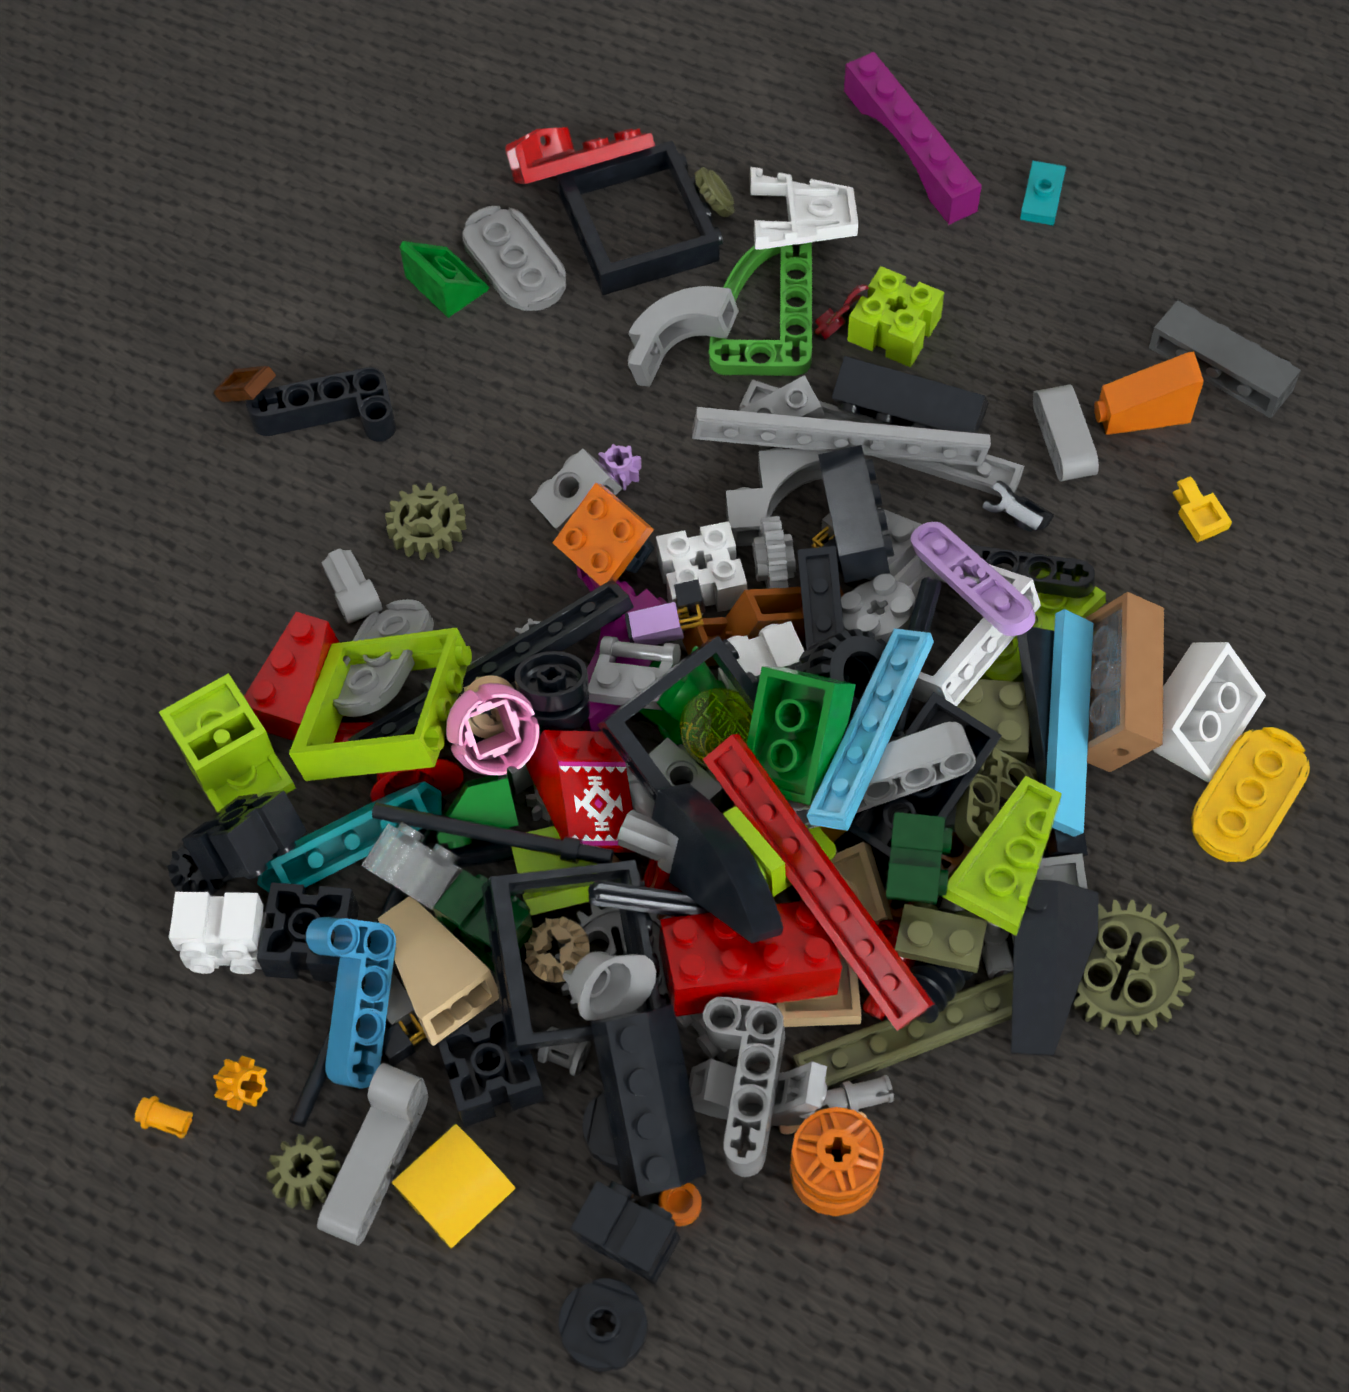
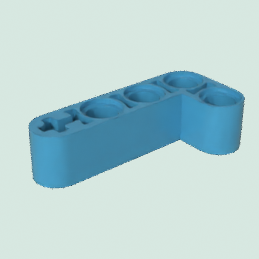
M320 917L313 920L308 926L306 932L308 947L319 955L340 957L325 1063L326 1074L335 1084L360 1089L370 1086L373 1075L381 1063L396 936L393 930L383 923L347 918ZM334 929V931H335V940H334V943L332 944V943H331V937H330V936H331L332 930ZM370 935V936H371V944H370V947L368 948V946H367V939H368V936ZM365 976L366 984L364 989L362 990L361 982L363 977ZM360 1019V1027L358 1032H356V1023Z

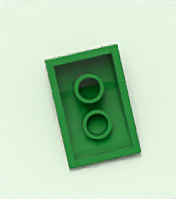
M762 666L747 746L787 800L811 806L848 725L856 684L785 667Z

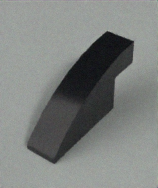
M689 783L659 789L651 819L678 837L668 882L751 943L782 935L784 926L770 888L753 855L727 818L708 798Z

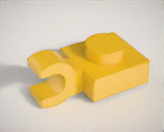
M1191 476L1177 481L1180 489L1173 491V495L1181 505L1178 514L1197 543L1230 528L1232 521L1214 493L1203 497Z

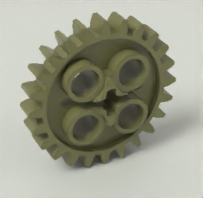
M1113 900L1110 912L1108 913L1101 904H1098V935L1076 992L1078 998L1075 1000L1072 1009L1077 1010L1085 1006L1088 1009L1085 1021L1088 1022L1097 1015L1101 1018V1030H1104L1109 1022L1115 1023L1117 1034L1121 1035L1125 1025L1130 1024L1133 1033L1138 1035L1141 1031V1022H1145L1153 1031L1157 1028L1156 1016L1158 1015L1168 1023L1172 1018L1168 1006L1180 1011L1184 1003L1177 995L1188 996L1192 990L1182 982L1191 980L1195 976L1194 971L1184 968V965L1193 961L1194 955L1181 952L1187 946L1189 940L1188 938L1175 939L1174 935L1180 927L1179 924H1174L1168 928L1163 925L1167 913L1163 912L1156 918L1151 917V904H1147L1142 913L1136 911L1134 900H1130L1126 910H1121L1118 901ZM1108 932H1115L1122 937L1124 946L1119 949L1109 948L1103 942L1102 935ZM1139 934L1141 940L1130 965L1132 970L1129 971L1123 983L1119 998L1114 1001L1110 996L1121 970L1120 964L1128 952L1133 935ZM1149 947L1156 948L1162 954L1163 962L1157 965L1146 962L1143 958L1142 950ZM1094 969L1103 970L1109 976L1110 983L1103 987L1095 986L1090 982L1088 972ZM1131 985H1141L1147 990L1149 1000L1143 1003L1133 1001L1128 995V987Z

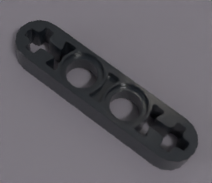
M968 545L988 564L997 566L1006 563L1013 567L1011 572L1032 578L1037 593L1082 598L1092 593L1095 588V570L1087 561ZM1036 569H1046L1050 572V575L1043 579H1036L1030 573ZM1057 573H1062L1060 574V580H1057ZM1076 576H1082L1079 582H1074Z

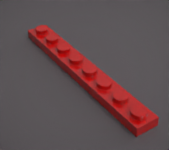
M739 734L730 735L703 758V761L733 803L785 862L786 877L897 1031L903 1029L934 1005L933 1001Z

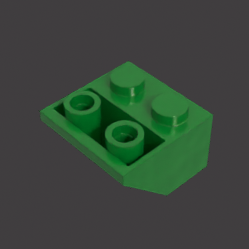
M489 775L466 781L445 816L506 829L518 826L507 775ZM437 831L438 843H447L448 848H457L472 843L471 838Z

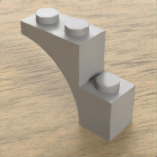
M772 448L766 451H759L758 474L760 488L741 487L736 490L726 491V517L730 523L736 546L752 545L754 543L753 538L761 537L760 519L771 517L777 505L790 492L806 483L823 478L818 454L827 453V451L795 448Z

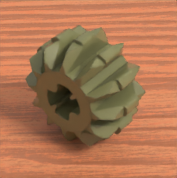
M300 1134L296 1138V1146L290 1147L289 1143L282 1141L280 1146L284 1154L283 1156L270 1155L269 1161L275 1169L267 1172L268 1181L275 1184L272 1189L274 1196L277 1199L285 1197V1203L290 1208H294L301 1199L304 1208L310 1210L313 1205L312 1198L318 1196L319 1200L325 1203L327 1195L324 1189H332L336 1180L333 1175L338 1174L341 1170L339 1161L333 1160L336 1155L334 1148L331 1145L323 1147V1141L318 1136H315L308 1145L305 1137ZM306 1166L311 1173L302 1178L298 1170Z

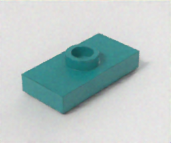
M1038 161L1032 162L1020 220L1054 226L1066 166Z

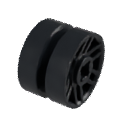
M548 651L532 655L519 664L515 671L516 690L523 694L531 703L535 713L533 716L537 718L539 724V734L543 730L573 731L587 721L590 715L587 667L580 658L566 652Z

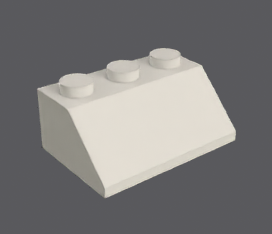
M1228 642L1192 643L1163 686V745L1153 750L1160 756L1207 782L1211 781L1229 750L1243 733L1266 696Z

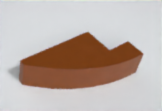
M801 587L744 590L726 617L702 618L704 625L686 629L682 639L689 655L695 645L700 647L706 641L718 635L722 641L733 636L746 635L748 639L758 637L760 630L770 624L780 625L791 621L800 642L805 641ZM840 587V594H841V597H842L844 594H843V591H842V589H841V587ZM712 656L704 661L707 666L718 665Z

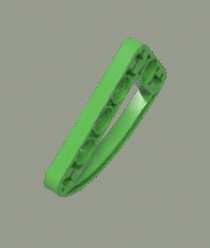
M812 242L799 244V257H793V245L767 249H755L754 245L738 261L723 287L731 289L735 302L751 274L767 259L781 253L780 340H725L724 338L710 336L709 363L713 371L723 375L797 376L806 373L810 369L812 363ZM791 270H800L804 272L805 276L801 279H792L788 277L787 273ZM799 297L805 301V304L800 307H792L787 301L790 298ZM792 325H799L806 331L801 335H792L786 329ZM793 347H799L800 361L798 362L792 361ZM740 353H745L744 362H740ZM756 353H764L770 359L760 364L754 362L751 357ZM722 354H729L728 361L721 360Z

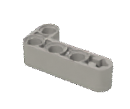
M717 997L712 999L703 1011V1021L708 1039L714 1045L721 1048L740 1050L724 1137V1153L729 1169L735 1175L751 1177L763 1168L766 1158L785 1043L784 1020L780 1009L773 1004L730 997ZM724 1016L734 1020L726 1028H718L713 1025L717 1018ZM763 1022H769L776 1026L775 1030L769 1034L757 1033L755 1028ZM756 1062H762L769 1066L767 1072L762 1075L751 1074L748 1072V1068ZM749 1103H756L763 1107L762 1111L754 1117L745 1116L740 1112ZM743 1133L749 1135L751 1151H747L745 1158H740L738 1153L743 1150L745 1140Z
M385 1063L380 1064L373 1075L368 1090L370 1110L322 1207L317 1223L318 1230L358 1246L363 1242L428 1101V1091L423 1078Z

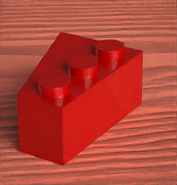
M295 612L244 695V698L266 732L294 741L330 647L334 643H340L328 621Z

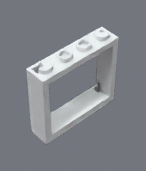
M917 555L894 576L896 581L903 582L911 588L915 599L917 598L923 578L930 577L932 580L938 579L945 582ZM990 565L1031 602L1034 612L1039 609L1041 603L1032 578ZM966 572L963 573L965 578L970 577L974 579L977 585L980 583L978 577L974 578ZM884 609L875 611L878 615L885 613ZM983 617L934 676L920 672L912 698L926 703L932 693L935 692L957 706L1015 636H1007L1000 633Z

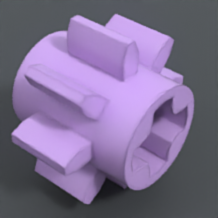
M612 444L606 453L600 452L598 454L599 463L623 488V491L626 490V487L632 481L639 482L641 457H632L631 446L624 447Z

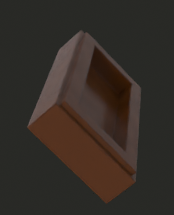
M269 366L234 369L214 390V395L221 402L253 400L273 380L276 374Z

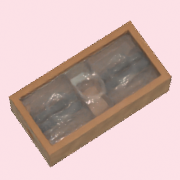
M1130 592L1124 593L1085 618L1094 623L1087 763L1108 772H1112L1163 745L1164 608Z

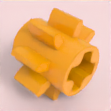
M241 1056L238 1063L225 1059V1066L213 1077L218 1088L214 1095L216 1098L227 1101V1107L238 1111L242 1108L243 1103L256 1107L257 1100L268 1090L263 1077L267 1070L254 1066V1059L246 1056Z

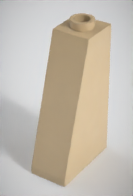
M410 895L378 917L379 923L388 925L396 936L394 960L428 1042L432 1046L499 999L498 988L490 969L414 897Z

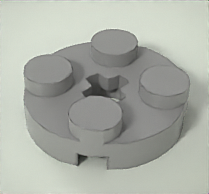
M891 574L878 575L874 580L858 586L841 597L844 630L861 629L862 633L869 631L875 634V640L881 638L888 643L894 628L908 630L916 602L913 591L905 583L896 581ZM884 609L885 613L878 615L875 611Z

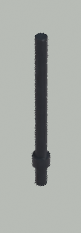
M377 802L374 804L372 811L373 819L560 856L561 861L578 864L579 860L605 864L612 863L614 850L583 844L582 839L565 836L564 840Z

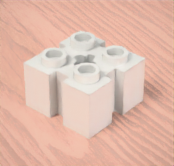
M729 521L700 527V535L687 538L685 530L656 536L657 561L663 583L667 585L668 602H675L677 609L679 608L674 589L675 584L698 579L705 606L715 604L717 612L732 609L743 591L747 590V581L740 558L736 559V544ZM698 614L692 615V616H690V617H688V618L696 617V616H698Z
M791 621L780 625L770 624L760 630L759 636L748 639L747 635L733 636L727 639L739 654L737 661L746 673L748 671L751 672L758 680L762 666L785 667L795 670L796 666L802 664L799 658L805 652ZM718 668V680H722L728 689L726 699H734L752 715L753 711L722 669ZM727 701V705L735 720L744 718V716L732 705L736 706L745 717L748 716L739 705L732 701Z
M175 892L169 939L175 950L180 951V958L185 967L193 972L208 974L214 972V968H219V966H230V970L234 973L252 974L255 972V969H262L257 960L262 928H272V925L266 913L263 912L264 905L258 893L225 892L224 896H210L208 892Z

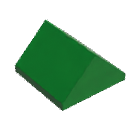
M402 241L400 252L405 277L447 318L487 292L490 288L449 248Z

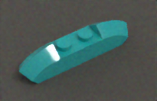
M425 781L413 784L388 794L296 840V846L290 852L279 857H275L274 854L272 855L273 859L266 863L268 869L258 876L257 884L267 892L270 891L271 882L301 884L307 887L422 828L373 819L372 811L374 804L377 802L441 815V791Z

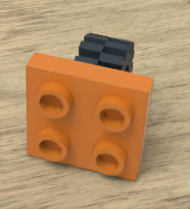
M596 482L552 542L600 586L611 579L616 582L624 570L637 573L655 548L651 541L648 540L654 529L604 485Z

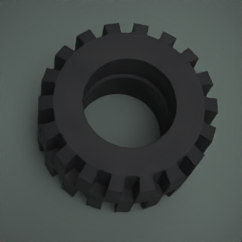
M861 629L845 630L813 643L808 647V651L803 652L799 658L802 664L796 666L795 670L844 681V669L850 676L852 683L856 684L846 730L887 643L881 638L875 640V634L869 631L862 633Z

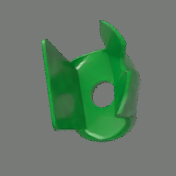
M695 645L692 652L695 651L698 648V646ZM652 661L649 667L659 668L661 661ZM703 662L661 695L656 703L662 710L642 708L638 712L658 726L660 734L664 739L668 737L676 745L686 743L685 736L688 725H685L686 723L684 722L690 724V720L697 713L693 707L691 708L694 701L700 698L706 701L709 694L713 693L717 696L716 699L723 705L728 695V689L722 680H716L706 663ZM714 700L704 714L708 717L713 708L717 707L721 710L722 706ZM701 717L697 725L692 724L690 729L692 727L699 729L705 720ZM691 729L688 732V742L695 740L691 735L696 737L694 734L698 731L697 729L695 731Z

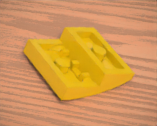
M454 1124L391 1181L405 1200L427 1221L449 1248L455 1246L516 1189L502 1171L457 1124Z

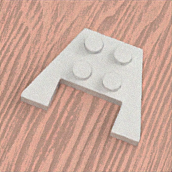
M750 167V194L786 196L789 222L755 220V249H767L857 236L858 217L852 187L811 179L810 185L792 181V177L789 174L779 172L778 178L763 175V169Z

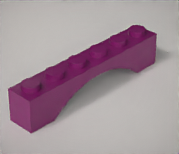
M872 52L847 63L845 67L844 92L861 114L869 115L878 120L899 141L916 168L929 200L948 224H952L978 212L982 185L877 54Z

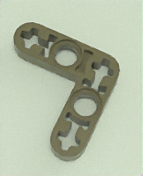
M994 748L957 803L955 831L962 843L973 848L998 814L1000 796L1008 800L1017 787L1010 780L1009 773L1018 780L1019 784L1025 776L1038 781L1037 772L1034 768ZM973 787L982 793L985 803L976 797Z

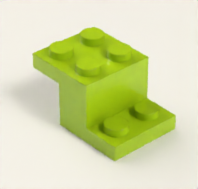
M229 673L159 711L162 720L180 747L190 770L216 812L238 796L257 794L260 797L266 792L282 790L287 794L296 789L291 777L274 753L266 730Z

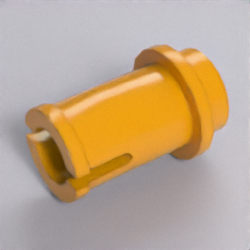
M152 1096L150 1099L147 1097L142 1098L134 1119L136 1122L141 1123V1128L148 1129L150 1126L183 1139L192 1122L193 1113L159 1102V1097Z

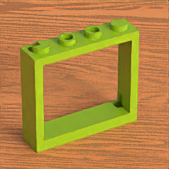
M458 628L332 644L289 752L304 780L311 781L435 767L440 750L444 747L449 711L457 700L458 694L463 689L465 672L472 660L470 646H466ZM409 649L413 652L412 658L415 662L411 671L436 668L414 734L333 743L343 715L339 714L334 706L333 700L339 698L350 666L366 663L363 655H367L370 659H376L386 652H390V660L399 659L403 650ZM344 656H349L350 658L347 666L343 661Z

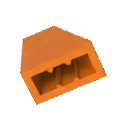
M1188 352L1103 385L1099 401L1094 403V413L1096 421L1103 423L1106 435L1191 423L1204 382L1195 353Z

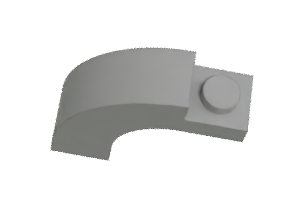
M713 286L683 289L658 300L637 318L628 332L635 347L629 353L628 366L637 385L651 386L665 354L681 340L693 336H711L727 339L739 312L731 289Z
M709 1059L692 1067L689 1087L694 1111L728 1120L737 1067L714 1059ZM812 1061L793 1070L779 1073L771 1126L801 1125L806 1118L815 1113V1110L821 1108V1104L827 1094V1084L825 1082L827 1066ZM748 1070V1072L754 1075L764 1074L763 1072H755ZM749 1103L740 1112L745 1116L754 1117L762 1111L763 1107L756 1103Z

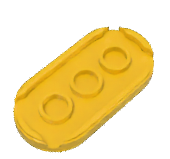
M1263 727L1262 730L1253 731L1252 729L1244 732L1237 738L1202 793L1192 813V832L1204 851L1222 861L1244 862L1258 856L1266 848L1309 775V759L1307 761V757L1304 754L1305 749L1296 737L1279 728Z

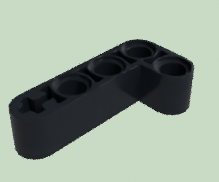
M365 367L264 389L253 400H247L246 402L252 426L255 432L262 436H273L360 416L364 432L370 440L377 442L385 441L391 438L396 431V423L385 376L382 371L374 367Z

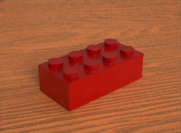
M804 901L776 904L784 926L782 935L755 943L746 940L711 913L660 919L659 951L670 1004L674 1006L676 1017L703 1013L705 1006L717 997H730L774 1004L837 995L842 972L837 946Z

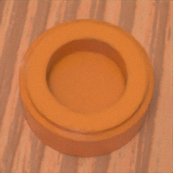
M688 1182L680 1187L661 1191L658 1204L673 1215L671 1219L676 1222L675 1226H685L695 1221L699 1216L702 1200L699 1190L692 1183Z

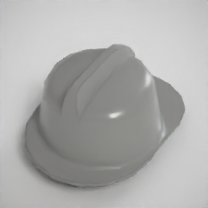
M591 952L585 955L575 968L565 970L563 978L569 984L571 997L578 1003L579 1014L585 1020H597L632 1013L639 1008L652 992L656 981V969L654 962L645 955L615 956L605 952Z

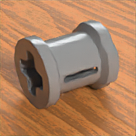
M551 1026L547 1031L558 1030V1028ZM585 1041L539 1048L537 1060L541 1063L550 1061L569 1069L570 1075L576 1077L580 1074L588 1057L591 1042Z

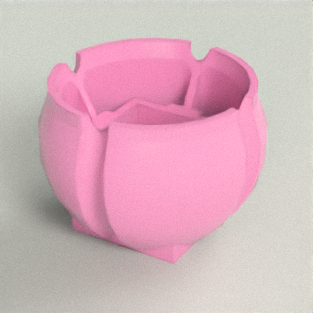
M499 683L479 685L477 692L472 690L464 692L451 707L446 723L447 740L453 743L451 751L454 757L466 768L482 775H505L509 766L513 769L521 768L533 755L539 740V724L537 718L533 716L535 713L531 703L517 690ZM497 707L505 731L476 743L468 719Z

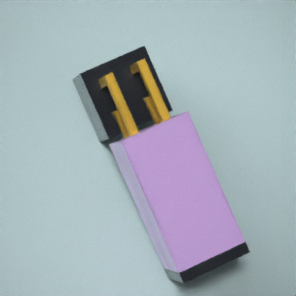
M696 579L674 585L679 609H677L676 603L672 602L624 613L630 643L656 645L683 639L682 630L704 625L701 613H705L706 609L699 580ZM698 614V616H696V617L688 618V617H690V616H692V615ZM700 620V622L681 626V624Z

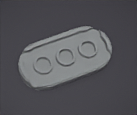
M488 206L474 212L468 218L462 235L464 248L507 304L524 311H538L552 306L561 298L566 289L565 268L521 212L510 207L509 210L500 209V206Z
M409 599L397 600L387 604L388 609L382 613L373 612L370 614L352 641L433 631L434 622L429 611L426 610L421 602ZM403 650L399 659L390 660L392 656L390 652H386L376 659H370L367 655H363L366 663L351 665L339 698L333 700L338 713L343 716L357 717L373 713L387 705L398 694L415 664L412 658V650ZM349 656L343 657L346 666L350 662Z

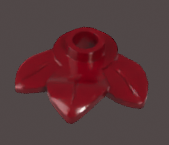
M865 284L856 286L848 294L843 306L836 313L830 308L815 320L819 327L814 330V333L816 335L820 333L825 340L847 322L842 314L862 297L858 293L869 289V287Z

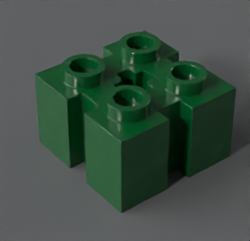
M894 812L886 890L887 900L923 902L936 905L938 896L946 895L949 870L940 869L942 855L950 856L953 828L945 827V817Z
M463 869L433 907L437 920L490 970L495 972L481 888L488 878L481 874H477L475 877ZM510 895L522 962L526 957L524 943L528 942L532 935L531 928L533 924L529 907L521 899Z

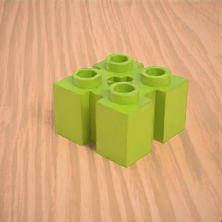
M880 266L868 285L867 298L862 296L849 316L847 341L872 352L876 345L886 349L885 357L911 367L923 348L924 335L930 337L941 318L944 292L921 282H918L915 287L905 284L906 276Z

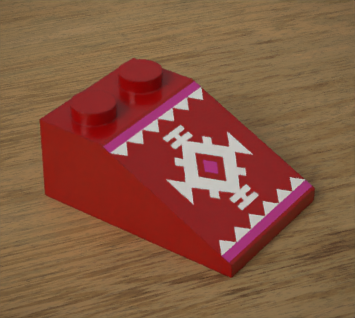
M543 730L536 750L525 765L561 840H564L565 836L582 839L583 844L614 850V853L634 852L618 845L617 837L626 815L633 810L626 763L602 731Z

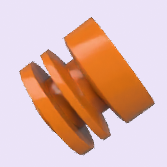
M841 1107L818 1110L803 1121L794 1136L790 1175L793 1189L804 1204L818 1213L840 1216L854 1213L869 1202L877 1189L884 1155L880 1134L871 1121L855 1110ZM832 1150H840L841 1157H843L842 1162H834Z

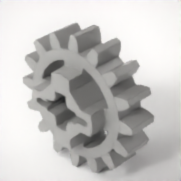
M779 516L763 517L760 519L761 537L753 538L754 543H752L756 580H765L766 589L787 588V579L793 578L794 572H796L792 535L784 534Z

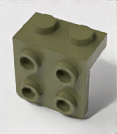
M916 902L913 905L904 903L895 950L903 958L977 973L987 921L979 919L977 915L968 911H956L953 914L938 911L936 906L929 903Z

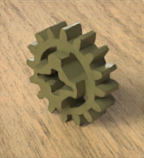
M428 483L425 490L420 491L419 487L415 484L412 485L413 493L408 495L404 491L399 492L400 502L390 501L391 512L385 513L388 537L393 539L396 549L404 547L407 557H410L416 551L419 552L420 560H424L428 552H432L435 558H439L440 549L444 548L449 552L453 551L452 540L456 542L462 541L461 530H466L467 528L464 506L459 504L456 493L448 496L445 486L440 487L438 491H433L432 483Z

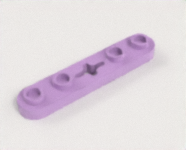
M928 522L920 525L913 531L911 543L916 555L1000 633L1007 636H1017L1024 634L1033 627L1036 618L1031 602L949 528L940 522ZM966 572L974 578L978 577L980 583L977 585L974 579L970 577L965 578L963 573Z

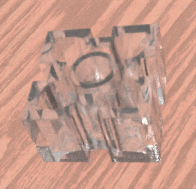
M403 822L400 823L398 828L388 823L361 866L431 910H434L433 907L463 871L461 867L456 865L460 857L437 843L433 850L422 844L426 836Z

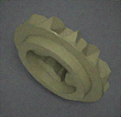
M704 167L696 171V185L712 209L722 217H728L733 214L734 199L722 179L713 170H707Z

